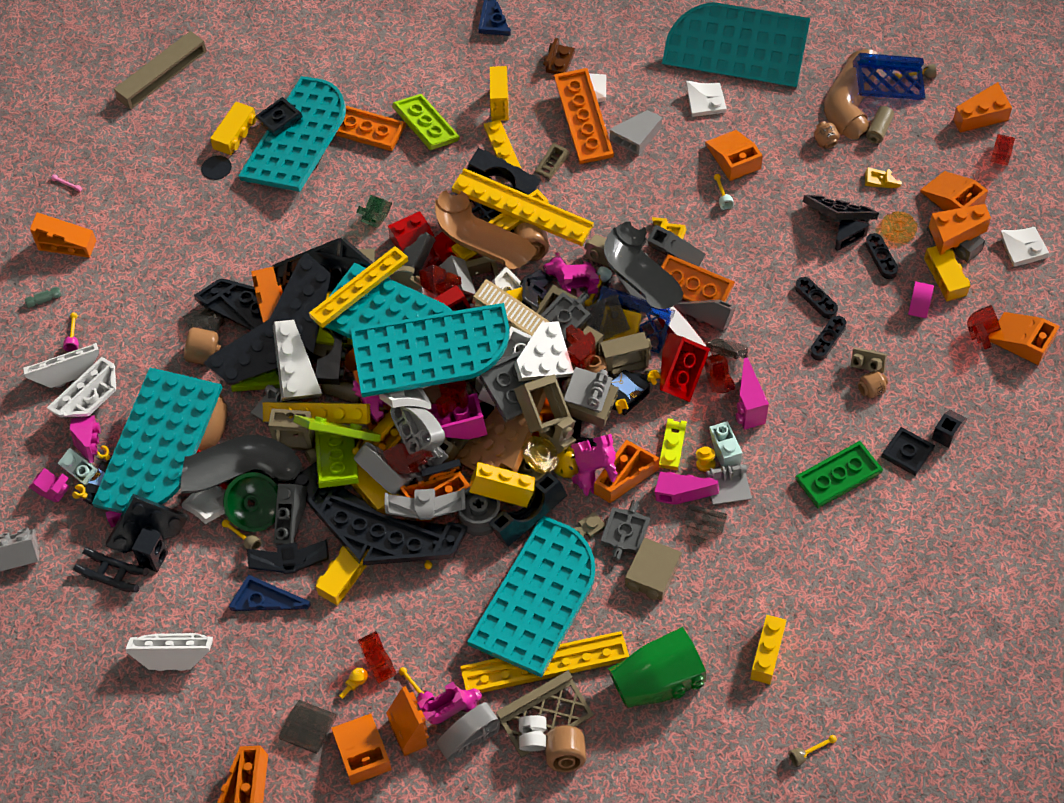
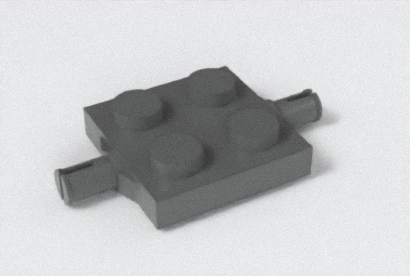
M562 292L541 314L549 322L559 321L566 343L591 318V313L582 305L589 298L585 292H582L577 299L571 298Z
M635 500L631 501L629 509L622 510L612 507L601 538V545L615 549L612 556L613 561L616 559V562H619L622 552L637 554L646 536L651 518L636 512L639 505L637 500L636 502Z

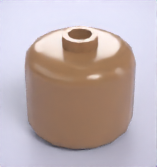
M522 222L514 229L513 233L528 240L537 249L530 261L540 260L548 253L550 245L546 231L526 222Z
M196 327L190 328L184 348V360L204 365L209 356L221 349V345H218V333Z
M559 726L551 729L546 734L545 756L546 762L551 769L558 772H572L580 769L585 764L587 758L585 738L582 731L578 728Z

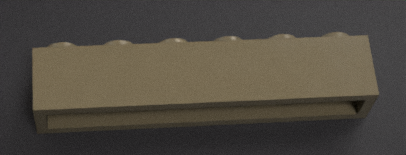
M189 31L115 87L114 91L117 100L130 110L206 53L204 40Z

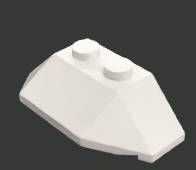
M97 343L24 367V375L26 378L49 388H59L67 382L76 381L94 364L100 353Z
M101 357L57 397L47 409L59 417L90 416L116 391L115 365Z
M197 633L150 634L139 638L131 637L126 647V653L149 670H191L210 651L213 637H206Z

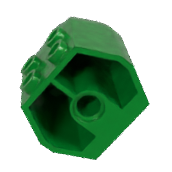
M683 627L642 646L624 661L608 668L613 683L626 708L661 703L672 698L677 700L691 689L695 691L702 688L706 682V669L692 640Z

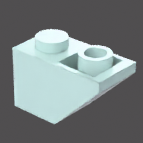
M728 421L710 426L709 429L715 454L721 467L741 464L743 452Z
M71 448L67 450L58 462L61 467L84 485H87L98 471L94 464L89 463L84 456Z

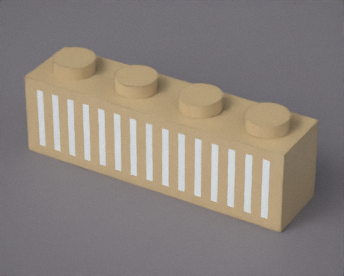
M487 279L473 296L472 303L475 308L504 303L509 330L511 327H514L533 336L541 323L549 322Z

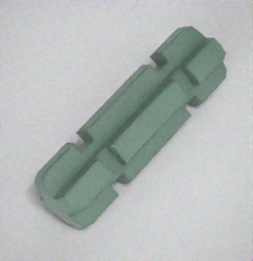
M54 287L51 288V291L45 290L34 294V297H26V306L31 308L35 304L39 305L50 301L53 297L55 299L61 297L60 289Z

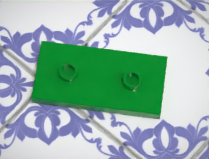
M858 441L796 475L795 480L818 509L883 472V469L862 442Z

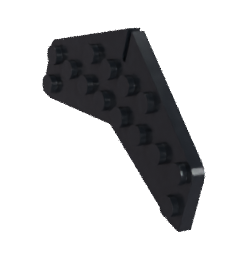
M341 237L278 262L272 267L274 268L277 284L281 285L283 292L299 259L307 253L330 273L331 280L328 292H333L354 263L367 268L373 262L347 239H342Z
M305 253L299 259L270 319L209 356L204 365L228 385H235L278 370L273 324L275 321L285 320L295 321L305 349L314 355L320 326L310 318L309 312L326 300L331 280L330 273Z
M218 279L194 295L195 300L200 305L249 330H253L263 324L254 286L227 279ZM310 358L309 360H310L311 366L313 367L312 358Z
M317 482L309 496L310 508L359 564L367 549L369 550L363 560V566L450 559L455 556L468 530L467 526L448 522L446 525L396 519L376 511L341 485L319 488Z

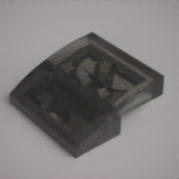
M617 294L585 307L591 313V318L586 322L587 325L603 334V341L630 330Z
M298 700L280 732L279 739L317 754L324 744L327 733L334 724L337 714Z

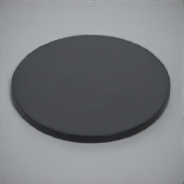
M212 156L206 159L201 167L203 175L212 180L226 177L232 169L230 160L224 156Z

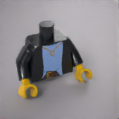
M623 370L616 376L611 371H608V377L613 378L611 385L619 387L618 396L612 410H616L619 414L622 413L625 416L650 394L649 383H652V385L657 384L656 379L660 378L659 372L651 370L648 374H641Z
M104 445L100 448L104 450L105 455L96 451V456L99 459L104 458L105 462L101 461L97 468L98 471L89 481L86 488L81 484L74 487L80 491V494L75 491L72 493L73 498L79 499L82 497L83 501L92 506V502L112 455H109L108 447Z

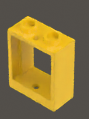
M507 66L490 67L491 121L499 119L509 120Z

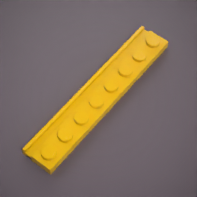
M463 168V172L452 186V192L460 194L463 191L469 199L520 221L535 225L544 231L580 246H583L590 230L594 227V222L465 168Z
M619 631L560 644L542 678L498 658L460 667L465 690L477 689L484 693L557 677L568 670L571 674L620 663L629 657L623 633Z

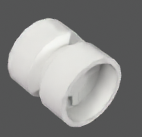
M536 715L520 717L519 731L522 735L519 736V749L522 751L545 750L546 735L543 733L546 731V718Z

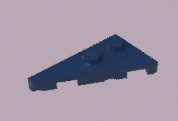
M484 0L478 28L479 34L511 36V29L506 23V18L502 14L499 3L496 0Z
M248 575L230 603L229 609L231 611L309 609L311 603L308 600Z

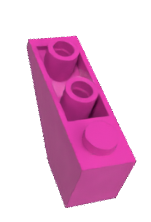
M94 415L71 418L70 433L74 446L89 463H94V457L97 455L96 451H98L97 444H99L98 434L101 433L100 423H96Z
M660 472L655 489L656 501L677 505L719 494L718 480L712 478H698L693 475Z

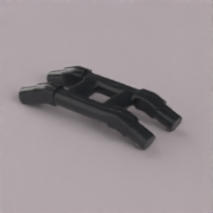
M85 547L82 554L101 563L98 570L95 572L77 563L73 568V571L87 579L104 583L124 592L136 593L139 591V585L122 581L126 572L133 575H147L149 572L147 567H140L139 565L111 558L88 547ZM109 565L119 569L114 578L104 575Z

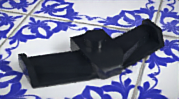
M541 269L528 276H524L520 282V287L523 288L522 303L537 312L539 309L538 303L542 302L548 292L543 288L550 285L554 278Z
M327 539L299 550L297 542L277 545V552L246 549L249 569L283 574H293L329 559Z

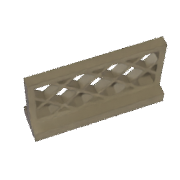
M569 670L496 711L495 715L499 723H501L521 758L533 751H522L519 749V736L522 733L510 730L507 722L513 719L519 721L520 717L518 716L523 713V717L526 716V712L530 709L540 711L539 716H541L542 712L554 715L552 725L546 724V728L549 729L556 727L554 726L556 716L568 718L567 726L573 727L594 716L572 680L573 677ZM571 687L575 693L573 701L561 698L563 690ZM547 699L558 701L555 711L543 708L544 702ZM560 701L572 704L570 715L558 712ZM574 705L583 707L587 714L581 718L572 716Z

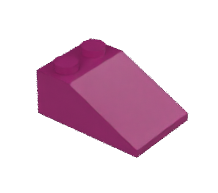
M748 357L744 358L739 403H737L738 412L736 413L738 424H742L745 430L766 424L769 406Z
M477 393L432 404L431 409H426L440 423L445 437L469 440L488 435Z

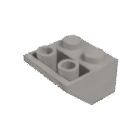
M23 528L15 534H0V571L39 561L40 556L35 529Z

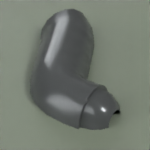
M624 222L616 228L613 227L604 245V254L612 270L641 294L652 307L666 309L677 305L683 298L680 284L641 250L647 240L645 238L647 234L646 228L643 226L640 230L635 229L631 222Z
M245 435L230 439L191 456H185L180 493H197L209 490L252 471L261 472L273 481L290 482L300 473L302 464L295 455L296 452L285 444L261 435Z

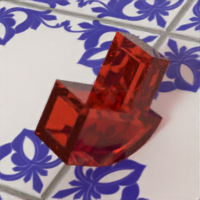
M997 134L990 162L1008 166L1015 138Z
M431 265L419 271L421 286L426 292L436 296L456 285L462 284L460 276L450 272L446 273L445 269L436 265Z
M992 305L975 311L967 321L971 339H976L978 344L982 343L984 350L991 348L988 334L1001 330Z
M572 324L566 328V339L572 344L568 348L570 361L575 367L584 369L595 358V337L591 332L584 335L581 329L575 328Z
M722 353L708 356L705 362V370L711 391L724 394L735 390V383L729 375L728 361Z
M464 380L439 384L441 397L435 402L440 416L445 418L457 406L464 409L468 405L469 396Z
M398 443L383 451L388 465L400 474L419 473L418 467L427 464V460L433 457L431 451L423 449L410 455L405 443Z
M376 631L357 640L362 656L378 684L397 675L393 663L385 652Z

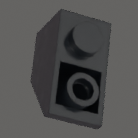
M948 410L936 425L932 440L950 448L967 418L952 410Z

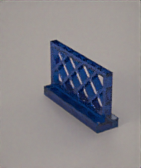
M859 53L853 60V67L856 68L859 95L924 100L926 98L922 74L924 59ZM862 68H866L871 74L867 77L862 72ZM878 69H881V70H883L887 75L883 78V77H882L878 72H876V71H877ZM899 71L903 76L899 79L892 72ZM909 72H917L916 81L908 74ZM872 75L880 81L877 85L869 79ZM888 76L896 82L894 86H891L885 80ZM904 77L912 83L909 88L901 81ZM865 82L873 88L871 91L864 90ZM882 83L889 91L883 92L878 86ZM898 84L905 92L899 93L894 87ZM915 86L919 90V94H915L910 89Z
M602 286L601 295L590 327L599 332L600 328L596 327V323L599 318L603 317V314H599L600 311L604 313L602 306L604 299L610 300L613 307L627 306L630 311L636 309L638 310L637 313H646L649 319L640 324L639 331L643 332L642 326L651 323L654 333L646 336V339L656 334L659 340L657 348L652 347L650 351L660 353L671 319L674 317L676 310L671 308L658 309L652 307L645 299L608 286ZM658 318L666 320L664 328L657 331L653 321Z

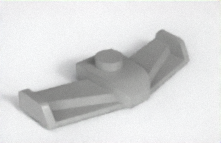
M465 488L435 497V489L415 490V498L385 493L386 514L431 520L434 517L465 509Z

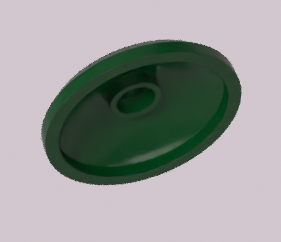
M251 472L236 477L227 486L223 496V508L228 520L235 527L247 532H258L269 528L275 523L277 484L271 478L261 473ZM248 500L253 501V507L247 505Z

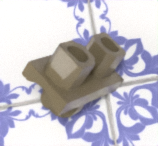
M854 347L851 367L885 373L887 354L877 352L876 350Z

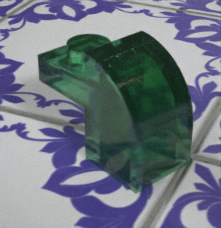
M370 195L366 208L358 206L356 213L362 215L361 222L378 228L387 217L392 202Z

